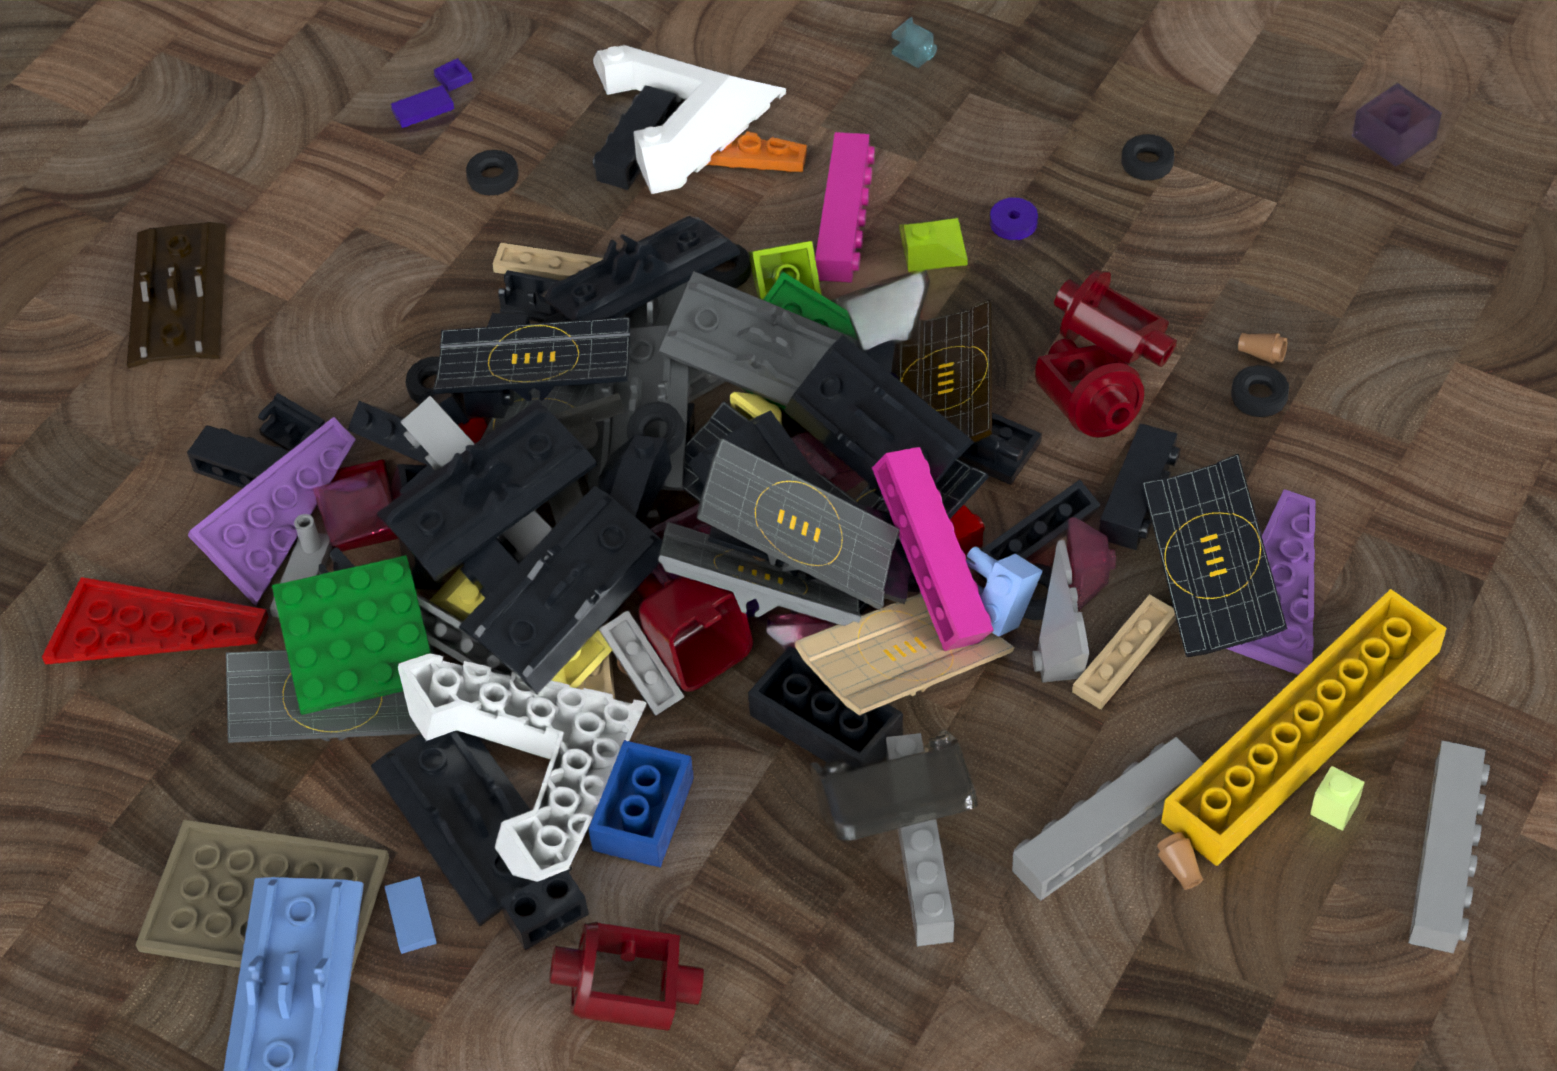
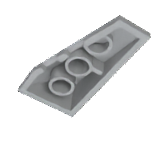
M1058 540L1038 647L1037 651H1032L1034 671H1040L1042 683L1078 679L1085 671L1089 657L1082 612H1078L1077 590L1068 586L1072 584V569L1065 540Z

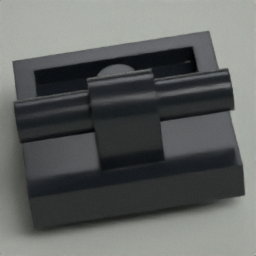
M992 412V435L973 442L957 459L971 467L986 472L995 479L1012 485L1041 443L1042 433Z

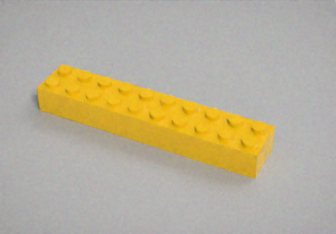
M1390 589L1165 799L1161 823L1174 833H1183L1186 839L1191 840L1192 847L1215 866H1218L1440 652L1447 628Z

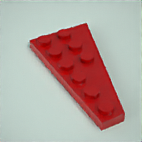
M81 577L42 655V659L46 665L257 644L269 616L267 610L262 608Z

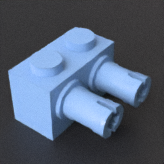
M973 547L966 556L969 558L966 559L968 567L987 578L985 588L978 585L979 595L985 610L990 615L991 625L994 630L992 633L999 637L1019 627L1043 570L1017 554L997 561L978 547Z

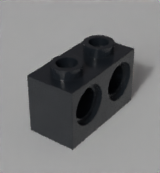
M568 870L538 882L534 881L523 888L513 889L505 898L500 900L504 917L525 950L589 915L585 896ZM559 893L566 894L565 896L558 899L552 898L554 895ZM526 911H533L529 916H520Z

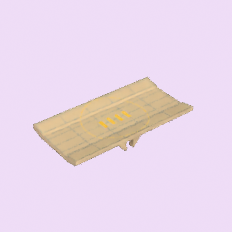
M922 594L907 598L905 604L897 602L880 610L861 616L859 623L852 622L846 626L836 625L797 640L795 643V647L805 663L846 707L858 715L909 694L914 696L919 690L924 692L931 685L1012 653L1014 647L1000 636L997 637L994 633H990L978 644L944 651Z

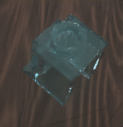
M912 16L892 32V38L901 42L892 50V55L917 68L934 57L937 46L933 44V33L913 24Z

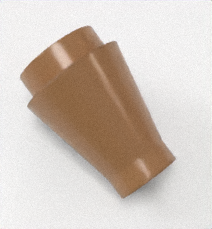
M1242 333L1238 342V351L1248 353L1271 364H1274L1275 361L1282 362L1287 350V338L1281 337L1280 333Z
M1183 833L1170 835L1157 844V848L1160 851L1158 857L1178 879L1184 890L1191 889L1204 880L1198 868L1191 840L1186 839Z

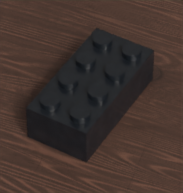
M789 646L748 692L750 716L861 784L864 783L885 758L886 737L903 735V713L889 704H885L858 715L846 707L805 663L797 649Z

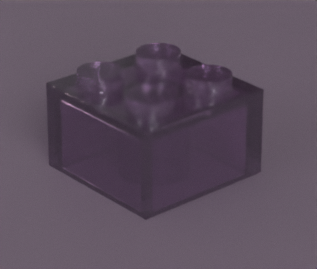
M1396 83L1357 110L1352 136L1394 166H1398L1436 139L1442 113Z

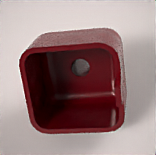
M649 575L637 588L638 594L644 599L639 608V618L644 635L675 683L684 691L693 692L742 661L751 651L753 639L747 615L741 612L732 591L683 576H679L673 581L668 580L662 583L653 575Z

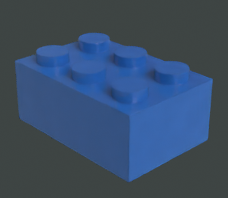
M624 740L588 829L593 851L661 868L694 780L691 756Z

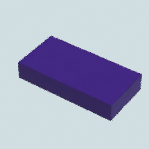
M443 85L390 104L392 112L402 128L454 110L453 101Z

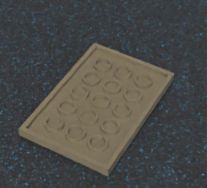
M183 820L137 939L136 947L139 952L240 968L255 878L283 877L362 882L364 886L351 971L352 975L390 858L388 851Z

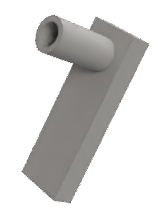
M309 514L299 515L294 521L298 540L280 583L320 575L319 564L326 566L334 545L333 536L318 533L314 519ZM274 598L270 611L272 617H279Z
M626 611L599 629L645 702H647L654 716L684 698L683 693L629 611Z

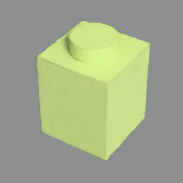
M1331 766L1315 792L1310 815L1343 831L1359 804L1365 782Z

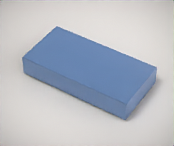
M420 876L385 886L401 954L437 944Z

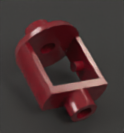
M1096 270L1082 285L1072 279L1065 281L1054 300V306L1065 312L1060 326V334L1064 339L1067 338L1075 341L1079 336H1082L1128 364L1141 357L1159 367H1163L1177 344L1176 339L1165 334L1169 321L1109 288L1111 281L1110 272Z
M1065 338L1055 342L1051 346L1048 355L1040 356L1037 360L1035 367L1037 384L1080 433L1096 438L1114 435L1125 429L1141 410L1144 401V387L1138 372L1125 361L1097 345L1079 348L1073 340ZM1081 380V381L1078 383V385L1075 387V389H1074L1073 386L1069 383V382Z
M596 921L584 924L578 949L561 946L554 947L549 984L572 987L570 1012L580 1019L669 1031L676 1011V1002L692 1005L699 1004L703 988L704 969L678 964L680 935L603 924ZM597 951L621 955V959L628 962L633 961L635 957L662 961L659 1001L591 991Z

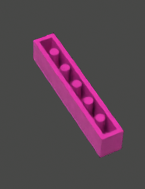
M835 132L815 256L819 281L852 283L853 271H859L860 253L856 252V250L862 249L863 231H859L860 227H865L866 209L862 208L863 206H868L869 188H865V186L871 185L872 167H868V165L874 164L875 146H870V134Z
M920 447L886 453L872 467L893 523L895 527L900 529L898 536L944 651L978 644L994 631L991 625V618L980 598L978 585L972 578L966 563L965 553L961 550L954 533L953 523L947 516L941 494L931 476L929 464L924 458Z

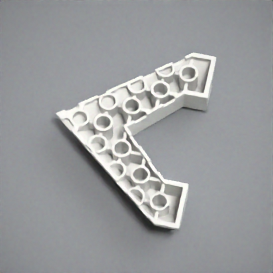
M612 46L608 49L597 51L593 58L594 66L607 95L633 89L641 91L647 85L675 93L677 102H680L681 98L685 99L683 104L662 126L634 131L636 160L651 194L681 188L687 182V176L693 171L699 172L711 161V155L716 150L722 151L747 129L753 120H757L770 108L772 100L775 98L780 99L786 94V88L715 72L629 46Z
M431 653L399 663L398 670L409 715L426 741L458 730L551 759L534 810L503 821L495 848L512 875L538 882L568 870L593 819L624 740L630 741L647 702L635 699L633 703L613 699V694L583 688V690L569 687L568 684L550 681L537 695L514 672H512L511 676L490 672L491 667L466 661H464L463 665L442 661L443 656Z

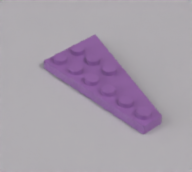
M335 417L331 418L188 533V537L255 606L298 538L294 525L295 519L299 515H311L355 443L356 439Z
M1284 489L1262 535L1288 629L1266 638L1227 648L1233 652L1297 675L1313 662L1314 499Z

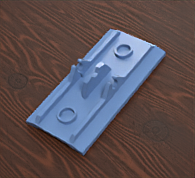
M255 878L224 1071L338 1070L364 886L362 882L342 879Z

